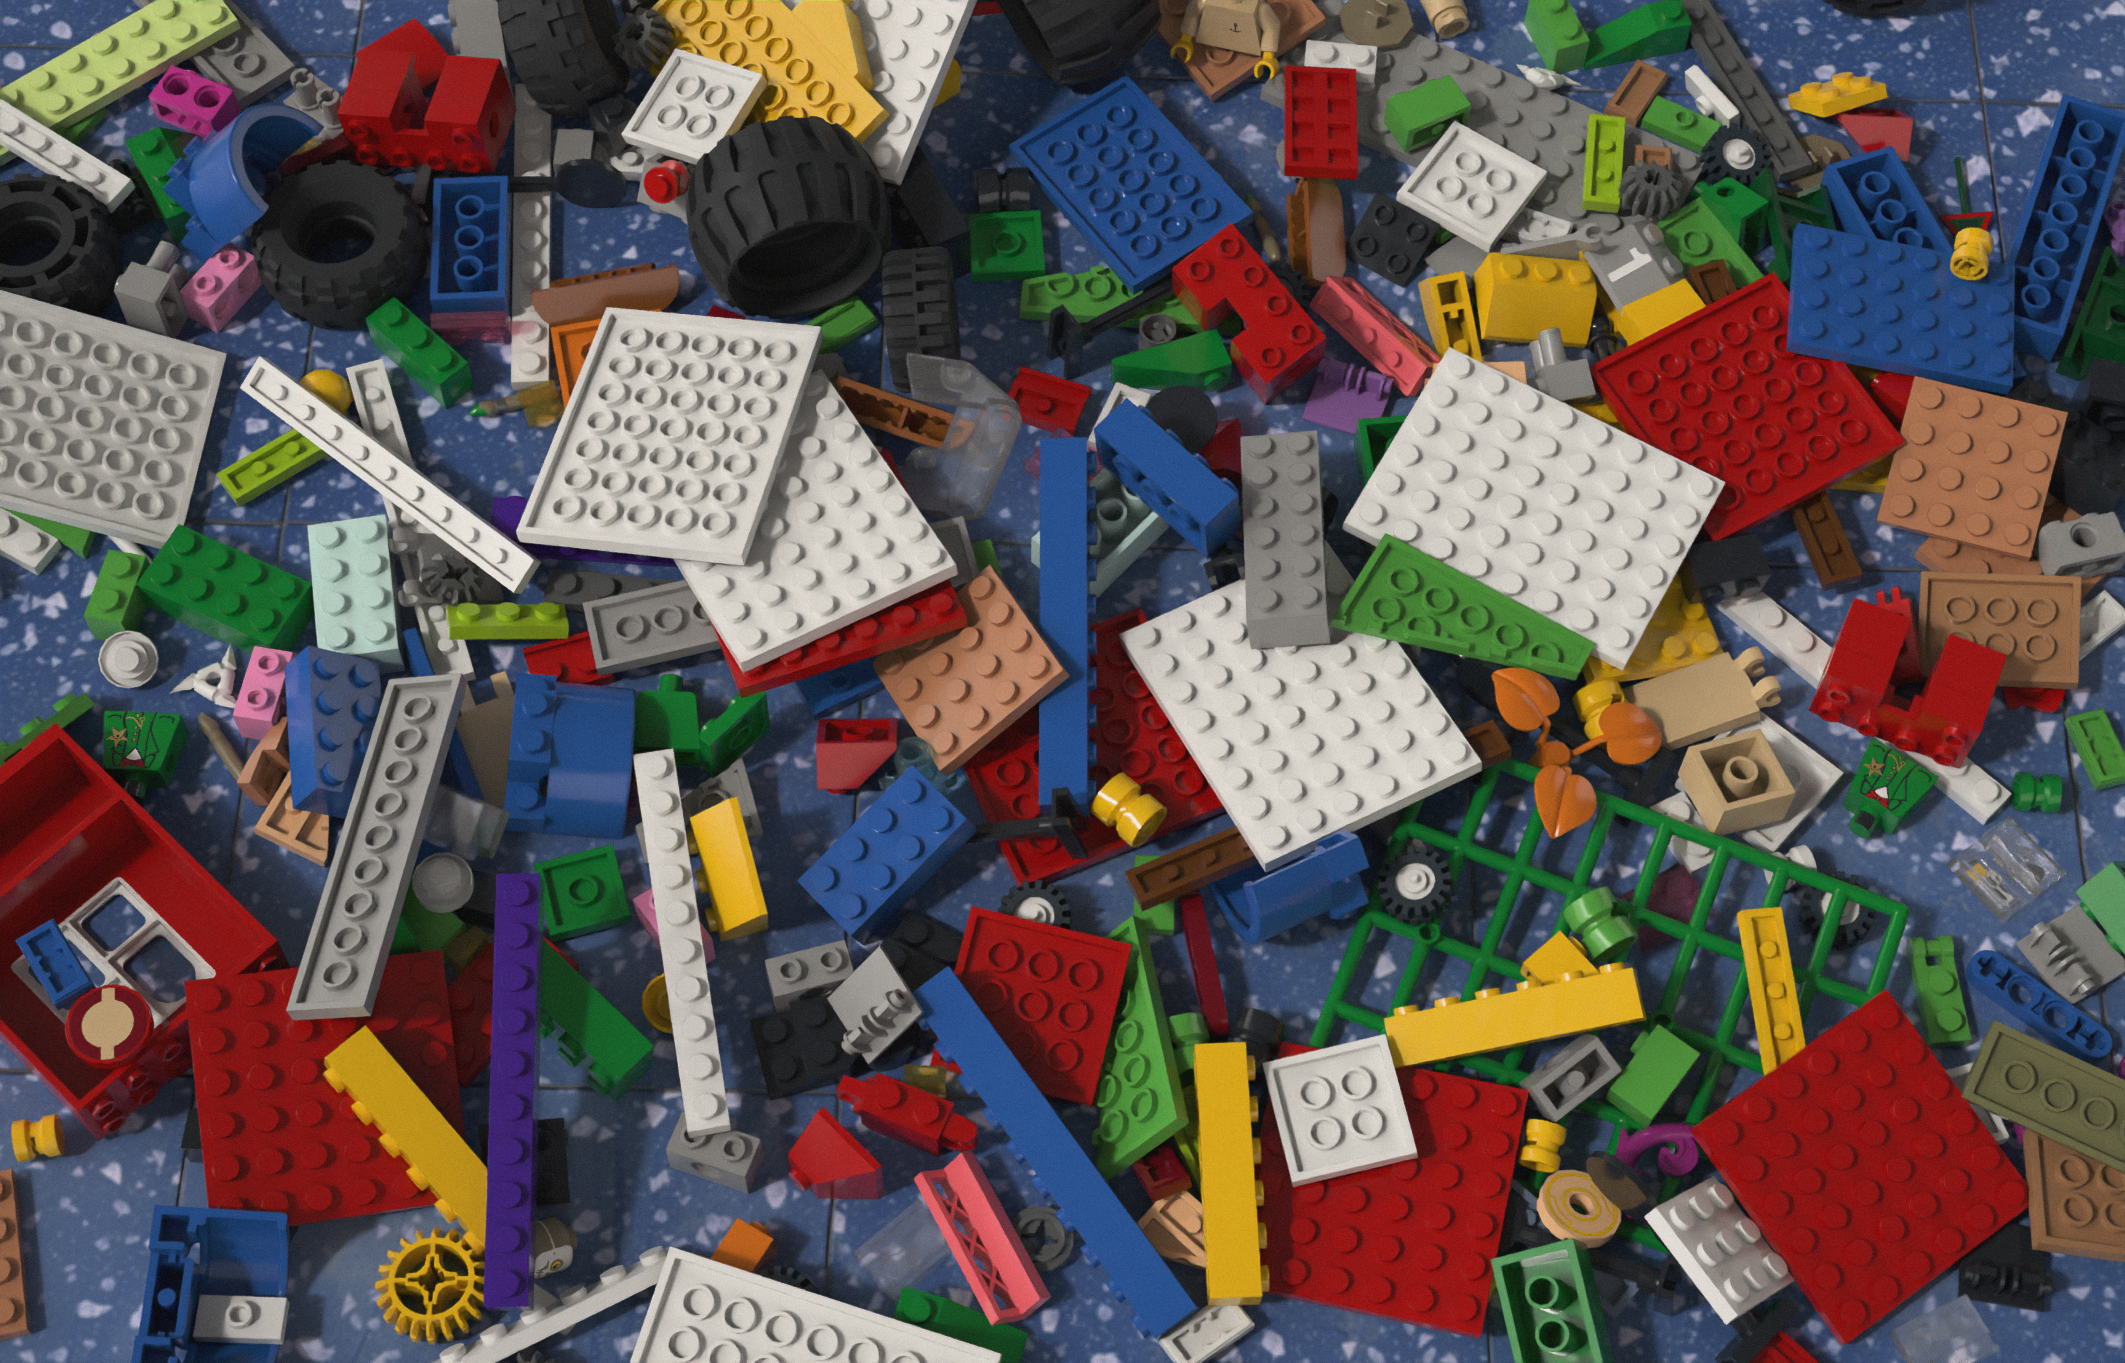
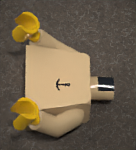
M1192 0L1188 4L1180 27L1182 36L1175 41L1170 50L1172 59L1177 47H1183L1188 53L1184 63L1189 61L1194 52V46L1191 42L1192 36L1196 37V42L1258 56H1261L1262 51H1264L1263 59L1254 67L1255 77L1259 79L1262 76L1263 65H1267L1270 68V80L1277 75L1280 65L1278 60L1274 58V52H1278L1280 21L1270 5L1265 3V0Z

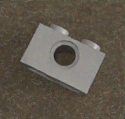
M2094 512L2086 514L2077 520L2064 523L2061 520H2056L2044 525L2034 542L2033 551L2044 575L2081 576V578L2121 570L2125 563V534L2114 512L2100 515Z
M845 939L764 960L776 1013L790 1010L789 1003L832 994L854 972Z
M1583 1033L1522 1080L1519 1085L1522 1089L1529 1091L1528 1097L1543 1117L1557 1122L1619 1074L1622 1069L1597 1036Z
M684 1112L681 1113L666 1148L671 1168L747 1194L750 1192L764 1158L760 1138L734 1129L689 1138Z

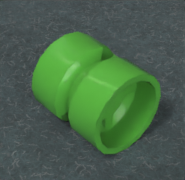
M1607 886L1600 887L1583 895L1570 904L1562 914L1573 933L1584 936L1581 944L1593 964L1602 963L1630 947L1639 937L1626 916H1618L1617 913L1620 905Z
M1195 1012L1174 1015L1166 1018L1181 1088L1192 1084L1195 1086L1194 1046L1195 1044H1206L1210 1041L1205 1017Z

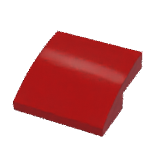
M415 18L363 48L413 52L416 57L413 67L423 92L438 84L448 54ZM362 49L355 53L357 59H359Z

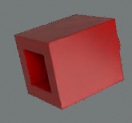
M1880 371L1869 386V390L1872 391L1871 398L1887 419L1901 429L1915 376Z

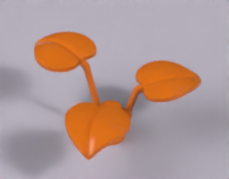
M1518 667L1500 669L1491 675L1495 686L1498 709L1510 726L1517 730L1530 732L1536 730L1542 724L1540 738L1535 742V746L1539 750L1529 758L1528 764L1541 768L1535 778L1534 794L1540 818L1551 839H1556L1566 832L1583 825L1593 816L1596 810V794L1590 782L1583 776L1571 775L1572 769L1568 765L1573 758L1601 743L1607 742L1609 757L1616 763L1631 766L1648 760L1657 752L1661 745L1662 733L1659 726L1641 708L1628 702L1613 703L1607 706L1601 713L1599 726L1604 735H1600L1570 751L1562 742H1547L1551 727L1548 716L1554 714L1560 705L1558 694L1551 682L1535 671Z

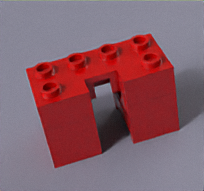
M362 49L337 112L346 138L351 145L356 163L399 166L402 168H417L419 163L426 164L431 169L438 171L449 170L494 174L517 111L501 59L448 55L431 100V98L424 97L413 67L416 58L413 52Z
M1232 223L1172 268L1174 295L1204 331L1214 329L1215 326L1235 311L1244 320L1245 330L1231 340V361L1234 368L1265 405L1320 364L1321 359L1324 358L1326 336Z
M1854 598L1835 638L1808 711L1817 714L1825 721L1838 722L1854 728L1864 736L1880 738L1893 743L1901 750L1914 751L1932 758L1940 765L1953 766L1960 769L1981 733L2007 655L1949 634L1934 667L1929 671L1921 695L1915 694L1913 700L1910 701L1895 695L1896 686L1889 684L1911 619Z

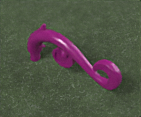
M1663 1123L1639 1130L1632 1136H1629L1626 1128H1622L1614 1156L1635 1171L1637 1160L1650 1147L1664 1142L1673 1143L1676 1145L1678 1152L1672 1154L1666 1147H1662L1657 1157V1164L1661 1172L1669 1177L1681 1178L1689 1174L1698 1161L1699 1154L1695 1142H1698L1689 1130L1694 1125ZM1641 1170L1635 1171L1639 1176L1642 1175ZM1626 1214L1628 1220L1635 1219Z

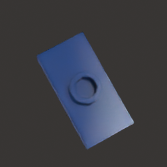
M870 657L819 673L796 684L799 695L815 721L885 688L873 669V662Z
M54 918L15 940L57 1010L64 1008L91 989L96 988Z

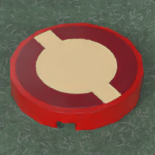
M110 984L91 989L78 998L68 1012L65 1024L67 1043L76 1056L94 1068L113 1069L127 1065L136 1059V1054L143 1047L146 1049L150 1043L154 1030L152 1011L143 997L127 986Z

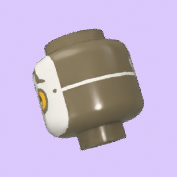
M553 1216L536 1220L534 1279H540L567 1269L572 1263L573 1251L577 1250V1238L572 1227L565 1226L558 1218Z

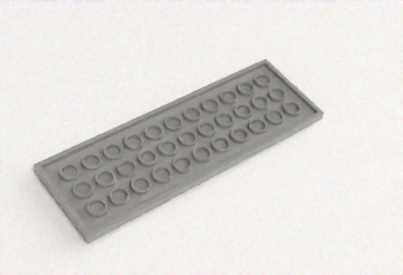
M1319 0L1316 6L1326 17L1327 25L1284 54L1279 62V72L1271 80L1269 77L1261 90L1260 100L1284 110L1285 65L1304 66L1307 40L1355 44L1345 38L1339 18V11L1345 5V2L1341 0ZM1410 31L1398 47L1377 50L1374 83L1356 82L1358 143L1417 168L1440 139L1405 153L1384 123L1387 100L1399 92H1408L1420 87L1428 80H1437L1450 74L1471 104L1467 127L1547 171L1545 181L1526 204V208L1574 223L1571 234L1587 223L1596 222L1600 225L1601 232L1589 236L1588 238L1590 239L1601 237L1603 240L1632 223L1646 220L1640 214L1632 217V209L1622 208L1621 198L1618 213L1581 209L1589 114H1606L1550 90L1536 87L1527 80L1413 31ZM1625 123L1622 178L1628 166H1633L1636 144L1672 148L1671 172L1679 173V182L1683 184L1680 200L1673 213L1681 209L1702 174L1701 167L1705 162H1700L1701 155ZM1651 216L1649 218L1651 219L1653 224H1656L1657 222L1661 221L1655 218L1654 216Z

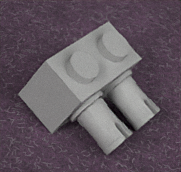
M299 68L293 71L290 80L295 92L286 98L283 103L286 106L308 114L324 126L319 135L311 138L315 147L324 140L334 139L342 134L346 137L337 115L343 96L315 75L313 76L307 69Z
M160 241L147 265L131 261L125 273L118 277L114 292L128 326L176 339L188 318L179 294V290L187 279L188 274H186L187 271L182 266L175 263L180 253H178V248L173 244Z
M1551 328L1539 332L1537 335L1538 340L1532 341L1529 344L1536 375L1533 376L1527 385L1567 405L1588 403L1596 393L1587 358L1574 361L1566 358L1560 328Z

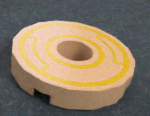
M1577 1170L1557 1171L1546 1179L1539 1191V1198L1537 1199L1539 1216L1550 1232L1562 1241L1565 1238H1574L1587 1244V1248L1600 1247L1611 1240L1621 1223V1210L1602 1194L1588 1173ZM1570 1204L1582 1207L1587 1215L1579 1214Z

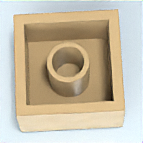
M1761 729L1688 747L1678 772V776L1707 830L1721 836L1784 819L1796 794Z

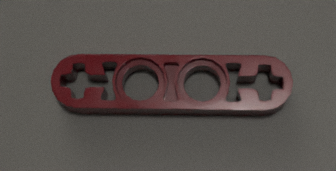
M1198 888L1179 896L1178 906L1200 1011L1205 1017L1210 1039L1229 1036V1023L1202 896Z

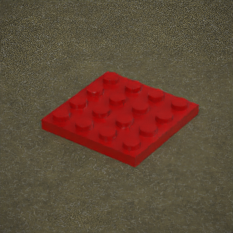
M972 906L954 973L1044 1096L1092 1108L1132 945ZM934 1048L930 1063L931 1068L958 1075L963 1073L954 1060L947 1064L937 1049Z

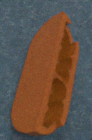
M1301 177L1294 195L1288 193L1286 201L1289 264L1292 265L1291 270L1293 272L1296 269L1302 272L1301 278L1307 279L1309 287H1321L1327 283V276L1342 278L1346 270L1343 202L1340 191L1332 178Z
M655 263L639 264L549 282L550 288L533 289L531 291V298L538 315L553 327L602 319L606 307L645 311L661 309L662 311L670 305L677 294L679 272L677 265L673 263L661 268H656Z
M838 376L836 380V391L858 423L940 450L957 448L969 441L980 425L978 422Z

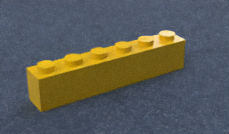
M1624 962L1600 966V974L1584 977L1583 971H1574L1558 975L1559 983L1542 986L1541 979L1530 980L1516 984L1517 991L1501 994L1500 988H1492L1475 992L1476 1000L1460 1003L1459 996L1435 1000V1008L1419 1011L1418 1005L1393 1009L1394 1016L1384 1018L1394 1068L1397 1069L1405 1066L1417 1067L1645 1021L1647 1018L1636 970L1633 967L1625 969Z
M365 1025L324 1058V1065L328 1069L323 1073L324 1077L338 1093L344 1089L355 1101L351 1105L352 1110L366 1126L373 1122L383 1135L378 1140L393 1158L400 1154L410 1165L411 1168L406 1173L421 1191L428 1187L438 1198L434 1206L443 1218L450 1224L456 1220L466 1231L462 1239L464 1238L468 1247L474 1249L477 1256L483 1252L485 1253L488 1168Z
M1246 1042L1195 1044L1193 1066L1208 1307L1259 1305L1262 1299V1292H1269L1268 1265L1260 1266L1259 1249H1266L1267 1238L1265 1222L1258 1223L1257 1206L1264 1205L1262 1180H1255L1254 1164H1261L1260 1139L1252 1138L1251 1122H1258L1257 1096H1249L1248 1081L1255 1080L1254 1055H1247Z

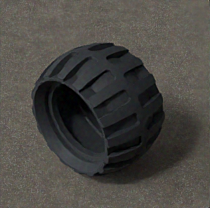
M996 0L1031 57L1058 86L1090 81L1117 69L1146 45L1162 21L1158 0Z
M793 115L778 117L777 120L763 123L759 121L745 126L746 129L731 136H725L717 142V146L709 153L702 155L697 162L695 173L691 174L687 192L686 216L689 239L693 253L708 282L730 307H737L743 314L748 316H768L769 319H783L785 316L810 315L828 306L834 307L846 301V298L855 292H861L870 284L874 275L882 271L883 257L889 252L891 242V212L888 195L882 177L870 155L854 136L840 124L828 123L823 118L817 116L794 118Z

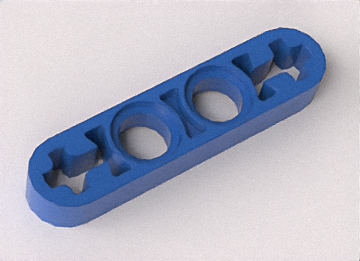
M1982 950L1977 952L1968 963L1966 977L1975 989L2069 1055L2095 1065L2103 1061L2111 1051L2113 1046L2112 1037L2102 1025L1999 953L1992 950ZM1986 964L1993 968L1987 977L1980 973ZM2007 976L2009 980L2003 989L1997 987L2003 978ZM2015 986L2026 988L2031 994L2032 1001L2027 1004L2015 1001L2011 995V988ZM2051 1010L2060 1012L2066 1019V1027L2060 1029L2051 1026L2046 1020V1012ZM2076 1025L2080 1029L2071 1039L2068 1035ZM2090 1038L2098 1042L2092 1051L2085 1047Z

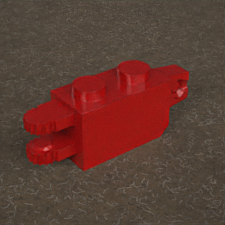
M878 1072L875 1078L867 1077L865 1082L843 1075L836 1091L837 1097L854 1105L852 1112L861 1116V1123L869 1130L936 1157H939L943 1147L955 1152H975V1148H978V1126L975 1125V1122H971V1119L967 1120L966 1117L956 1114L955 1103Z

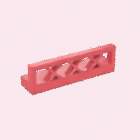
M1327 276V283L1320 287L1309 306L1382 374L1387 373V378L1394 379L1393 384L1407 397H1415L1423 386L1425 379L1431 376L1433 364L1440 363L1442 359L1352 277Z
M973 1151L961 1152L944 1169L923 1171L914 1178L918 1189L991 1326L1024 1320L1051 1297ZM934 1184H941L948 1200L938 1193ZM953 1219L964 1227L967 1236L957 1229ZM973 1256L982 1261L986 1272L976 1265ZM993 1293L1003 1300L1007 1308L1006 1310H1000Z

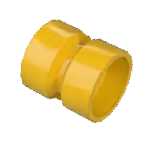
M1607 679L1586 685L1573 696L1572 703L1581 722L1586 723L1584 731L1588 740L1604 735L1599 726V718L1607 706L1616 702H1628L1618 680ZM1607 742L1598 745L1607 751Z
M1122 772L1114 776L1100 790L1090 807V812L1106 826L1116 825L1119 837L1131 847L1137 848L1145 843L1158 829L1166 816L1167 808L1149 793L1141 796L1142 787Z

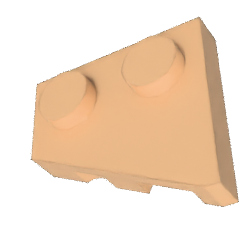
M289 771L255 826V834L324 868L328 863L330 816L293 809L291 772Z
M1186 1190L1156 1201L1137 1223L1163 1259L1206 1270L1202 1204Z

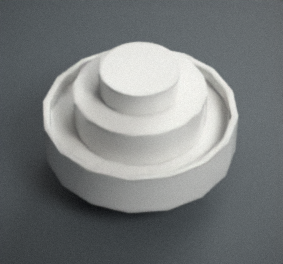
M127 630L115 633L106 639L100 648L98 661L102 674L109 682L117 687L129 689L142 686L152 679L158 670L159 654L157 647L149 637L141 632Z
M448 852L435 853L425 858L416 867L412 876V888L418 902L427 910L437 913L452 912L461 908L470 899L474 890V876L468 863L459 855Z

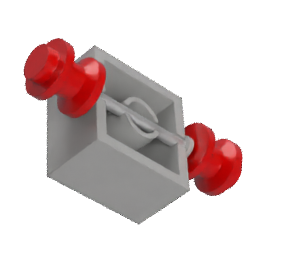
M660 153L646 159L637 201L649 205V208L654 212L669 213L680 217L682 222L688 225L686 216L687 192L691 174L695 173L697 165Z

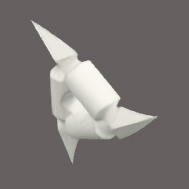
M1516 64L1527 81L1544 90H1553L1562 85L1582 86L1563 74H1556L1555 71L1539 67L1530 69L1528 66Z
M231 643L222 659V663L216 662L198 670L197 674L192 673L170 693L194 688L195 692L215 702L214 704L235 708L237 701L231 694L235 679L234 670L237 667ZM215 678H221L218 686L208 684Z

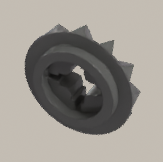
M452 552L446 556L436 553L430 560L426 561L421 571L422 583L427 592L436 600L450 606L457 607L461 603H474L482 592L481 588L484 579L478 576L479 567L469 566L467 564V557L461 560L456 559ZM449 573L452 577L458 576V577H460L461 579H460V581L458 582L455 578H453V579H448V578L445 579V578H446L447 574Z
M1046 1206L1026 1208L1020 1211L1011 1220V1223L1037 1271L1052 1273L1055 1268L1062 1263H1066L1073 1248L1074 1235L1073 1232L1070 1234L1055 1214L1057 1210ZM1044 1225L1045 1238L1048 1241H1052L1051 1245L1044 1244L1042 1251H1039V1255H1035L1034 1243L1027 1241L1028 1237H1036L1037 1231H1040V1226Z

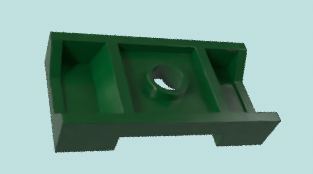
M1765 167L1749 186L1752 191L1769 201L1766 217L1775 259L1767 266L1768 273L1774 272L1790 292L1793 231L1797 223L1836 230L1826 185L1817 184L1796 193L1777 187L1772 168Z
M2109 246L2105 247L2097 263L2074 328L2055 371L2077 381H2081L2092 358L2110 359L2117 363L2125 364V322H2117L2110 316V313H2120L2125 317V266L2121 265L2114 248Z

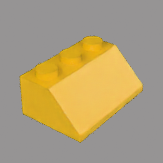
M1490 252L1473 275L1482 339L1531 343L1538 340L1537 335L1539 332L1551 328H1560L1565 347L1585 348L1588 342L1597 297L1594 271L1588 261Z
M729 798L690 817L691 830L686 831L690 855L698 854L701 869L694 870L700 894L708 892L711 904L710 908L704 909L710 933L718 931L720 942L768 930V912L738 798Z

